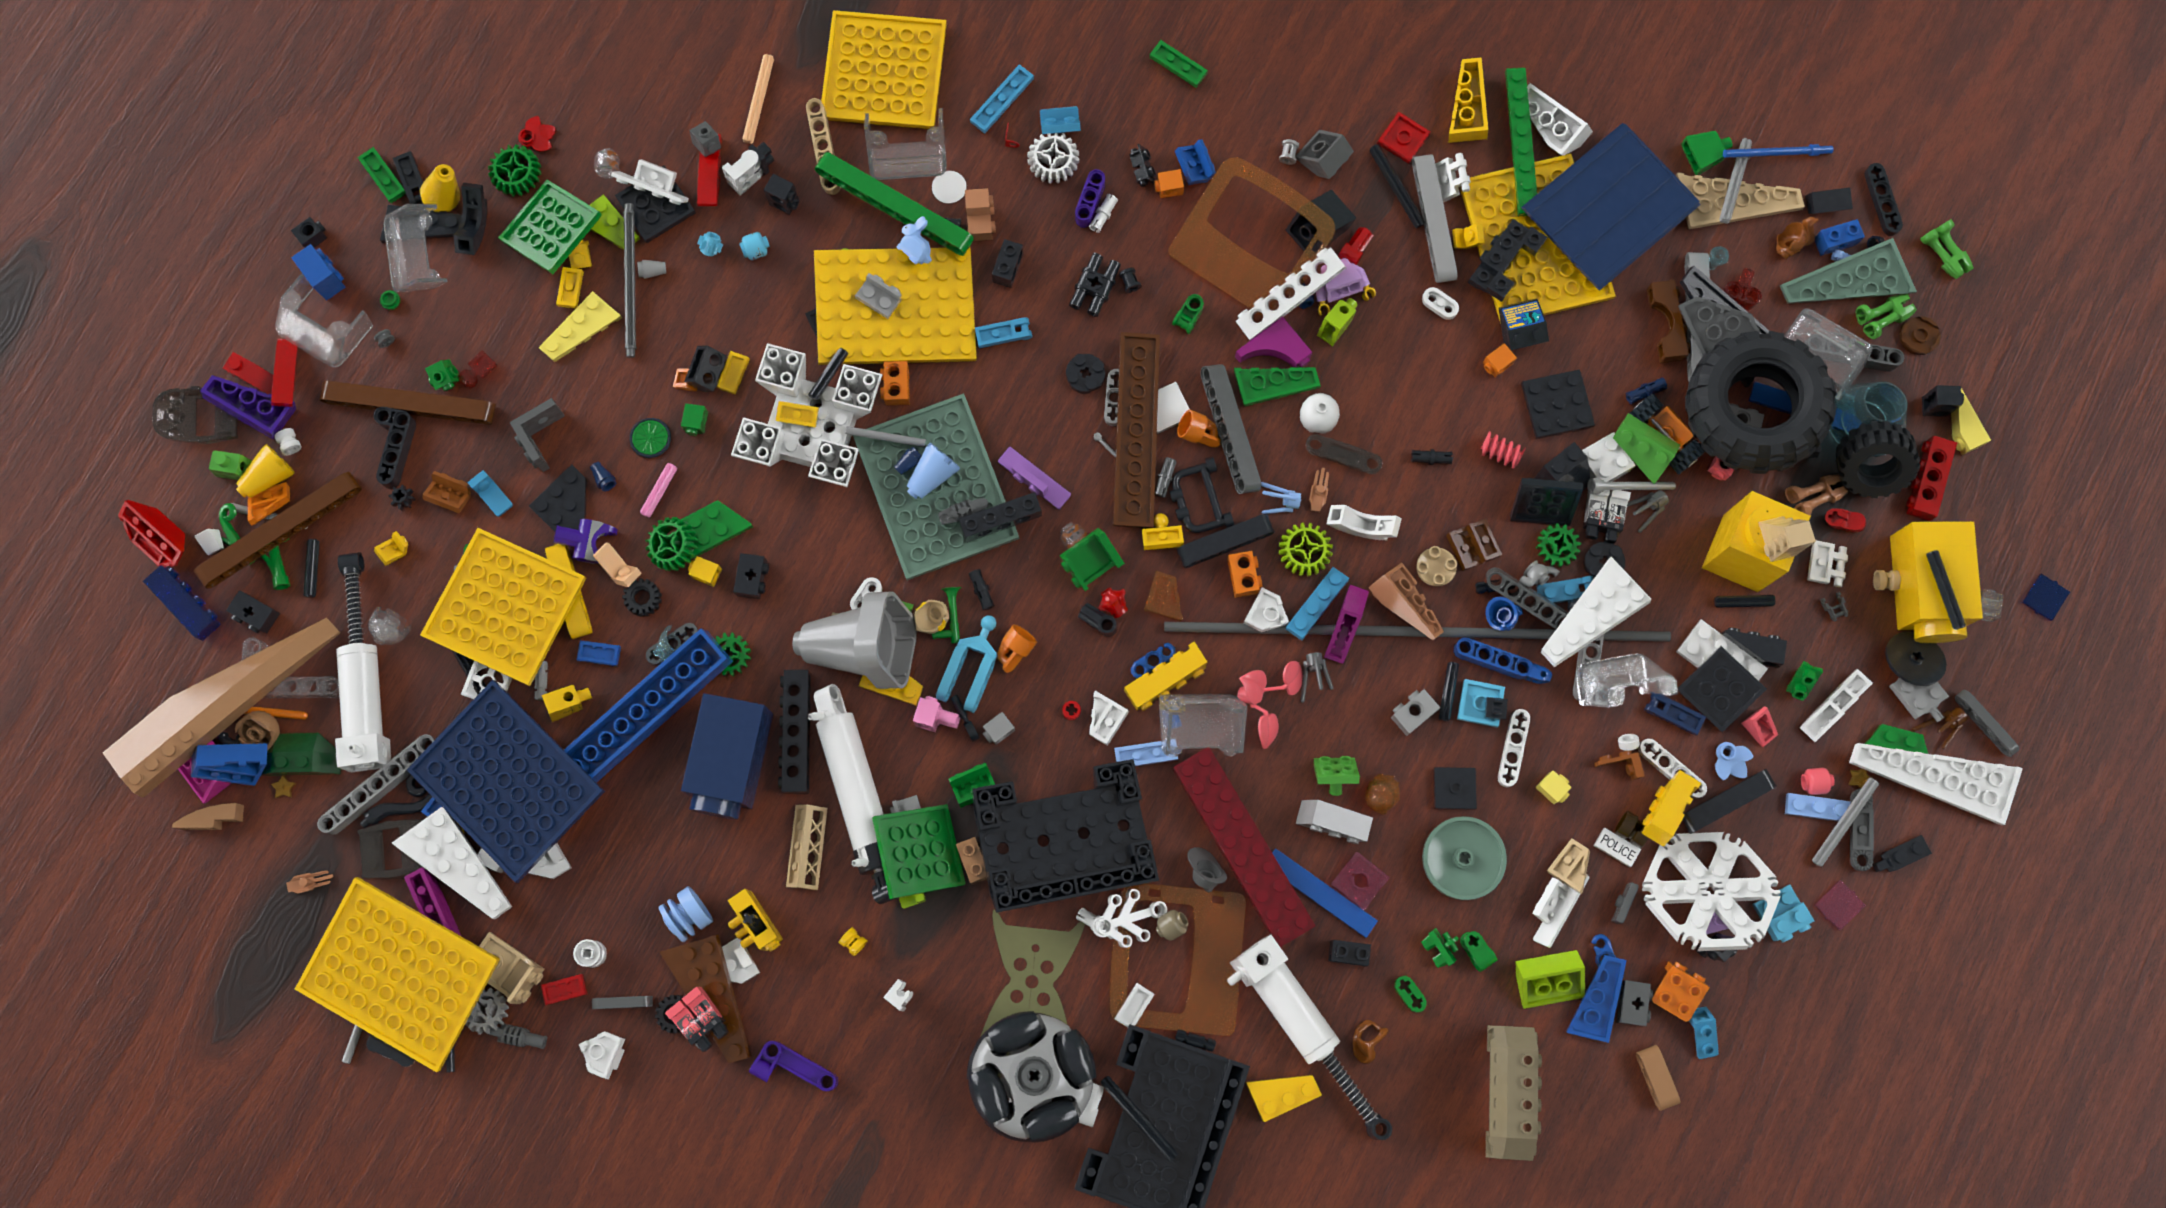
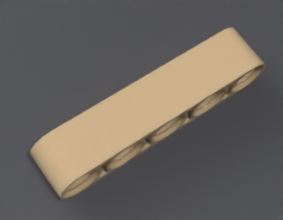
M812 98L806 104V111L818 164L825 152L835 154L825 107L819 99ZM815 106L820 107V110L817 113L811 112L812 108ZM818 125H824V129L822 131H815V128ZM821 144H828L825 150H819ZM820 176L821 185L827 194L835 195L840 191L841 187L836 184L831 188L826 187L829 180Z

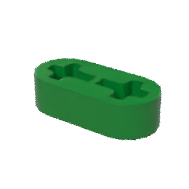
M1408 976L1398 977L1395 980L1394 988L1405 1005L1412 1012L1423 1011L1426 1008L1427 1001L1414 981ZM1401 980L1403 982H1409V984L1407 985V988L1410 991L1409 994L1405 989H1399V986L1401 985ZM1411 995H1413L1415 999H1421V1002L1419 1003L1421 1006L1420 1008H1418L1417 1006L1412 1007L1411 1004H1413V1000L1410 997Z

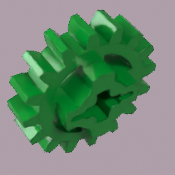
M1556 523L1554 529L1549 525L1547 531L1542 530L1540 533L1542 536L1537 538L1540 544L1536 546V549H1541L1538 556L1545 557L1544 563L1549 560L1551 567L1557 563L1558 568H1561L1563 562L1568 566L1570 560L1574 562L1577 558L1575 555L1580 553L1577 547L1581 545V542H1576L1579 535L1572 534L1573 528L1569 531L1566 530V524L1560 528L1559 523ZM1558 533L1556 537H1548L1551 534ZM1559 541L1561 548L1557 551L1556 543ZM1561 554H1569L1566 557L1559 558Z
M723 633V638L716 636L717 643L720 646L726 643L722 646L723 650L727 654L730 651L734 654L729 656L733 662L722 671V675L726 677L728 672H730L731 676L734 677L735 671L741 674V667L747 668L748 665L745 662L746 660H751V657L747 655L751 652V649L745 648L748 642H742L743 637L739 635L736 638L734 633H731L730 637L726 633ZM736 643L741 647L742 653L736 651Z

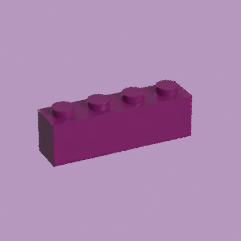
M421 867L405 876L404 879L418 911L461 936L435 875Z

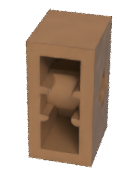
M973 837L956 844L971 885L986 880L983 856L977 839Z

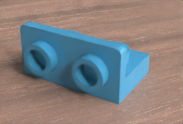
M1077 106L1040 110L1042 134L1081 131Z

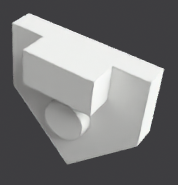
M1262 587L1244 624L1260 632L1288 625L1289 620L1285 614L1280 596Z
M556 843L528 873L555 879L571 869V866L558 843Z
M736 938L724 945L722 949L731 981L743 984L758 975L760 971L747 948L741 946L740 941L742 940Z
M604 1031L596 1037L580 1043L579 1046L584 1054L588 1072L609 1079L613 1069L617 1070L625 1051L622 1049L625 1039Z

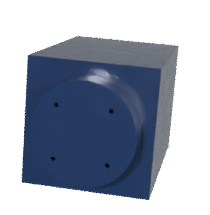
M703 693L681 787L683 793L692 797L689 810L710 816L738 820L741 807L753 808L774 715L765 705Z

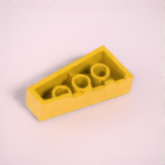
M1481 57L1462 59L1448 143L1482 140L1488 137Z
M1195 642L1188 645L1190 649L1185 653L1183 651L1177 652L1169 659V663H1160L1152 670L1151 674L1147 672L1124 687L1125 693L1137 711L1139 709L1143 711L1153 705L1152 701L1157 698L1160 700L1170 695V690L1175 687L1178 690L1187 684L1186 681L1191 677L1196 679L1205 673L1203 670L1206 669L1207 660Z

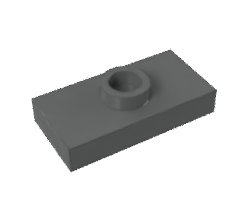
M1633 882L1626 885L1623 894H1620L1615 902L1617 908L1611 922L1616 924L1624 923L1639 885Z

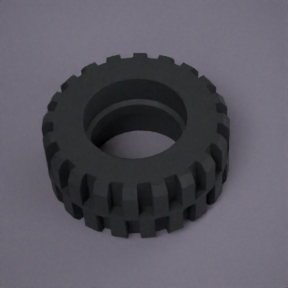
M1871 421V424L1866 425L1864 423L1859 425L1857 429L1853 428L1848 432V436L1845 435L1840 440L1841 443L1836 448L1837 453L1835 457L1842 484L1852 493H1859V496L1862 497L1871 496V498H1878V496L1888 497L1892 493L1897 494L1901 492L1903 487L1907 488L1911 484L1910 480L1913 481L1916 478L1917 472L1920 469V458L1913 435L1906 428H1902L1901 425L1896 423L1892 425L1889 421H1883L1882 423ZM1889 454L1893 456L1889 461L1880 465L1862 464L1865 459L1873 455Z

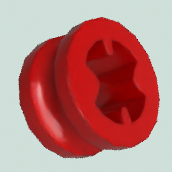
M1068 701L1063 705V715L1066 719L1075 720L1080 716L1081 709L1077 702ZM1073 705L1074 709L1078 711L1077 713L1074 712V715H1069L1066 708H1070Z

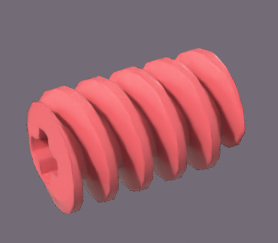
M1491 431L1488 432L1481 447L1482 456L1489 452V459L1497 456L1498 463L1504 459L1505 466L1512 462V469L1519 464L1526 449L1525 447L1520 451V444L1513 448V441L1506 445V438L1498 441L1497 434L1491 438Z

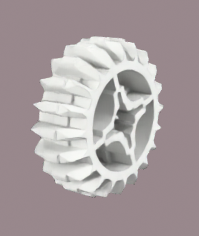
M1055 133L1054 136L1047 134V137L1041 134L1040 140L1035 139L1034 145H1030V151L1027 154L1029 158L1028 165L1031 166V172H1035L1036 178L1041 176L1042 182L1046 178L1050 184L1055 179L1059 183L1060 178L1066 181L1067 175L1072 177L1073 171L1077 170L1076 164L1079 163V151L1076 150L1077 145L1075 143L1072 144L1071 137L1066 139L1065 134L1059 137L1058 133ZM1058 147L1064 149L1067 152V154H1065V152L1059 151ZM1054 152H1055V159H1053V164H1052V158H1051V157L1054 156ZM1039 161H1042V163L1047 164L1049 166V169L1042 166Z

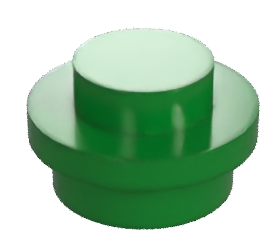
M385 291L380 297V303L385 309L393 310L399 306L400 296L395 291Z

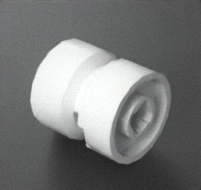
M586 939L577 943L573 956L577 964L595 968L604 963L607 951L601 942Z

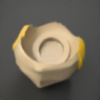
M937 600L923 602L916 608L914 614L916 631L928 634L942 631L949 620L946 604Z

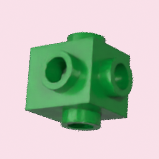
M450 359L440 360L425 368L429 376V383L435 390L443 389L448 391L455 387V383L460 381L458 370L452 365Z

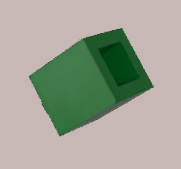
M685 403L681 427L686 434L692 436L704 434L708 416L706 407Z

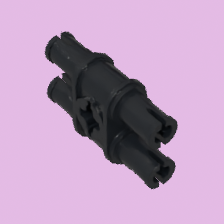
M1093 253L1087 267L1082 269L1080 279L1074 286L1076 291L1069 303L1070 307L1080 310L1085 296H1092L1093 300L1087 313L1093 317H1098L1103 304L1109 300L1108 296L1112 287L1116 284L1115 277L1121 267L1119 262L1111 260L1105 274L1097 273L1103 260V256L1098 253Z

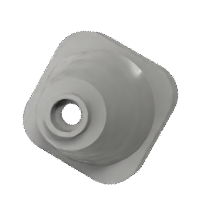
M869 592L865 594L860 608L805 623L801 631L795 632L793 636V650L806 663L864 675L877 689L904 688L908 683L917 637L916 625L912 613L894 592Z

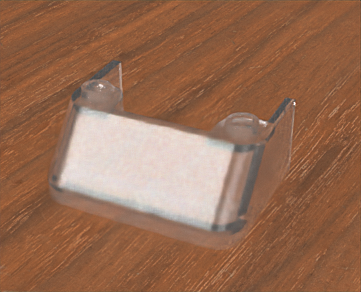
M943 108L939 109V127H932L927 131L926 142L888 144V138L884 132L871 131L869 113H865L864 130L869 170L873 178L886 180L941 176L946 172L947 157Z
M405 204L384 218V232L392 288L396 293L434 289L447 283V278H440L435 269L429 268L425 231L432 224L429 212L437 209V204Z
M301 273L281 297L275 329L281 337L330 367H338L343 364L373 325L363 310L350 325L344 321H336L328 329L298 312L297 310L302 302L313 290L306 277Z

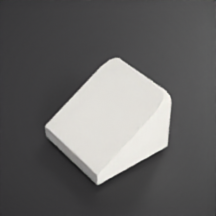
M206 529L195 535L196 540L209 556L224 548L220 531L217 529Z

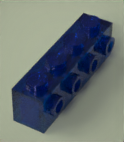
M160 565L143 582L195 638L201 641L205 640L221 625L217 620L218 615L210 608L207 610L204 606L205 601L197 594L194 595L191 592L192 587L184 580L181 581L178 578L179 573L174 568Z

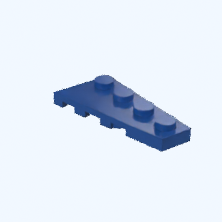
M1604 955L1566 1031L1567 1033L1609 1043L1626 959Z

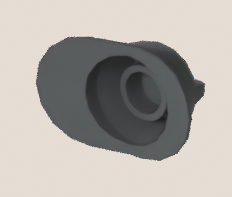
M1194 847L1189 850L1188 860L1193 867V881L1198 886L1204 888L1209 893L1218 884L1226 881L1227 874L1210 852L1200 847Z

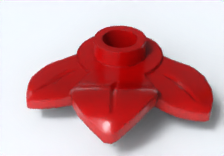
M535 116L527 120L525 129H522L518 135V140L522 146L532 147L539 152L548 151L552 148L549 140L554 136L556 128L552 125L541 124L539 116Z

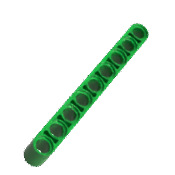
M829 152L824 153L814 168L823 178L905 225L915 224L920 217H925L927 226L921 231V234L958 255L964 256L974 240V237L966 230Z

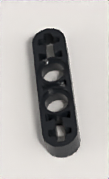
M1873 163L1865 170L1864 176L1882 230L1886 235L1894 236L1902 229L1903 222L1884 167L1879 163ZM1871 171L1878 172V175L1872 174ZM1877 186H1881L1885 189L1884 195H1880L1876 192ZM1882 205H1889L1891 207V212H1884L1882 209ZM1889 224L1896 225V228L1889 227Z

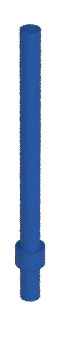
M1810 144L1808 147L1724 150L1723 157L1805 154L1818 156L1819 154L1833 153L1834 148L1833 146Z

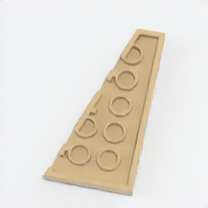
M1677 173L1675 176L1701 204L1686 217L1688 229L1723 224L1719 218L1730 179L1702 178L1700 175L1687 176L1684 173ZM1742 181L1730 222L1803 210L1805 206L1801 190L1782 186H1763L1764 184L1760 183L1747 184L1745 181Z

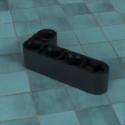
M379 407L374 412V420L383 428L388 429L389 432L376 478L384 487L393 489V487L396 488L400 484L416 429V420L405 411ZM385 415H389L386 421H382ZM404 419H408L405 425H401ZM402 437V441L396 444L397 439ZM397 456L396 461L390 463L392 457Z

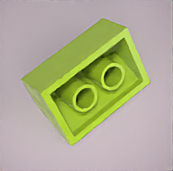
M1577 950L1516 961V979L1523 1009L1584 997L1585 966Z

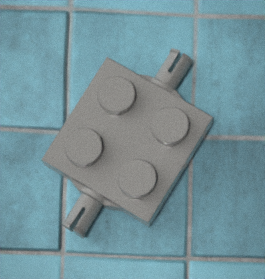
M1898 678L1895 683L1889 686L1914 719L1929 712L1937 722L1945 718L1937 707L1949 696L1938 682L1930 686H1916Z

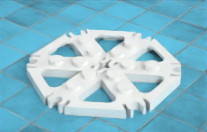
M1724 832L1676 834L1670 839L1673 845L1668 843L1664 847L1659 845L1642 884V891H1649L1651 895H1645L1644 897L1646 906L1677 942L1681 935L1683 936L1681 939L1682 945H1684L1686 940H1691L1693 942L1691 949L1693 950L1697 947L1698 943H1700L1698 951L1743 950L1748 947L1751 948L1754 944L1750 939L1751 937L1755 938L1757 942L1764 938L1781 897L1779 896L1780 890H1773L1771 888L1778 884V880H1775L1776 876L1745 841H1743L1741 847H1739L1740 838L1735 843L1730 842L1729 833L1726 834L1724 840H1722ZM1711 841L1716 844L1717 849L1708 869L1689 849L1688 844L1690 842ZM1739 855L1746 856L1760 872V876L1757 878L1728 879ZM1668 858L1686 880H1659L1657 878V871L1662 860ZM1708 887H1711L1712 890H1716L1714 894H1711L1710 891H1706ZM1765 900L1767 907L1762 920L1759 922L1752 921L1735 901ZM1694 903L1686 923L1682 925L1677 924L1670 917L1662 904ZM1714 912L1735 935L1734 938L1711 939L1706 935V930Z

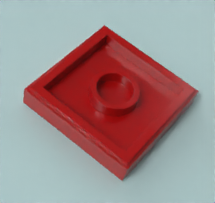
M1398 112L1377 144L1410 164L1412 158L1415 157L1431 131Z

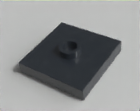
M1434 767V809H1477L1476 768Z

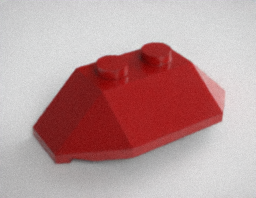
M125 500L118 517L123 521L124 528L131 542L157 566H177L184 552L185 533L158 508Z

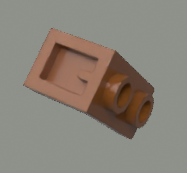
M1631 750L1620 752L1619 757L1612 758L1611 755L1599 757L1600 761L1594 763L1595 767L1627 761L1625 766L1628 776H1631L1632 780L1645 776L1639 753L1632 754Z

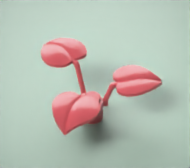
M1290 661L1285 666L1283 671V681L1285 684L1282 686L1265 688L1267 678L1262 670L1248 672L1239 678L1244 686L1238 691L1239 702L1248 703L1251 708H1255L1264 714L1260 717L1258 723L1259 737L1263 749L1268 748L1276 738L1279 724L1275 714H1269L1267 710L1258 706L1257 703L1261 702L1263 693L1266 691L1284 690L1287 688L1288 695H1295L1300 690L1303 671L1300 663L1297 661Z

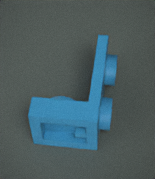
M484 470L467 482L497 517H500L513 506V503Z
M1707 1007L1697 1008L1689 1020L1695 1031L1697 1057L1704 1059L1717 1056L1719 1051L1716 1019Z

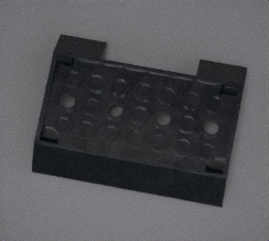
M1134 759L1093 766L1094 789L1044 799L1015 804L1017 798L1013 781L972 789L977 831L989 892L996 913L1159 881L1151 840H1147L1139 803L1142 800ZM1120 820L1128 823L1127 831L1119 830L1118 822ZM1080 828L1087 829L1089 833L1088 838L1081 839L1078 836V830ZM1041 835L1046 836L1049 840L1048 845L1045 847L1040 846L1037 842L1038 837ZM1004 843L1008 846L1007 854L1002 855L997 851L998 844Z

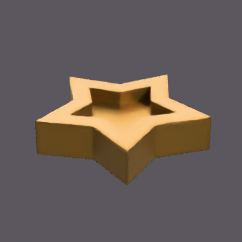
M1862 768L1858 771L1850 770L1852 778L1849 781V785H1858L1862 788L1868 778L1873 777L1868 775L1866 770Z
M283 775L279 782L271 784L276 789L275 798L283 795L292 798L291 789L296 783L289 782L285 775Z

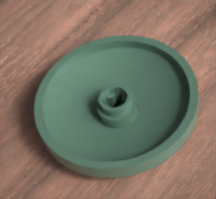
M1462 816L1448 819L1432 830L1424 844L1422 861L1426 876L1439 892L1457 900H1473L1487 895L1497 887L1506 870L1507 855L1501 837L1489 824L1473 817Z

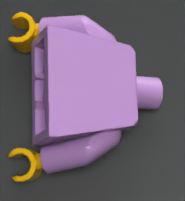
M1346 258L1341 259L1346 269L1316 291L1317 302H1320L1318 308L1320 316L1322 315L1320 310L1322 307L1327 309V314L1330 312V307L1326 304L1325 300L1329 303L1361 292L1363 288L1362 298L1365 301L1369 300L1367 292L1371 293L1372 298L1375 297L1376 291L1369 287L1370 282L1363 268L1350 263ZM1326 264L1321 267V274L1326 272Z

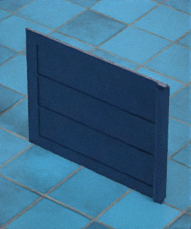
M1622 123L1523 205L1521 209L1600 291L1701 204L1626 124Z

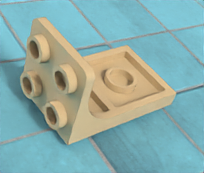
M489 932L479 947L500 958L488 984L503 993L508 998L507 1002L510 1004L526 1002L531 995L530 990L533 985H537L543 978L542 972L545 969L492 932Z

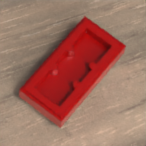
M583 974L541 985L545 1005L587 995Z

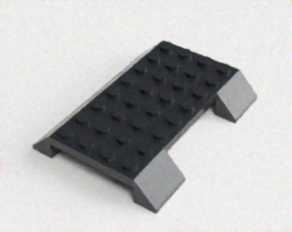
M1129 1024L1116 1062L1118 1066L1135 1071L1127 1097L1171 1145L1178 1156L1173 1161H1168L1123 1110L1109 1153L1088 1147L1074 1190L1094 1197L1097 1196L1128 1208H1205L1250 1066Z

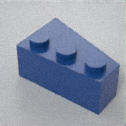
M268 743L197 745L192 755L191 777L255 786L267 765Z

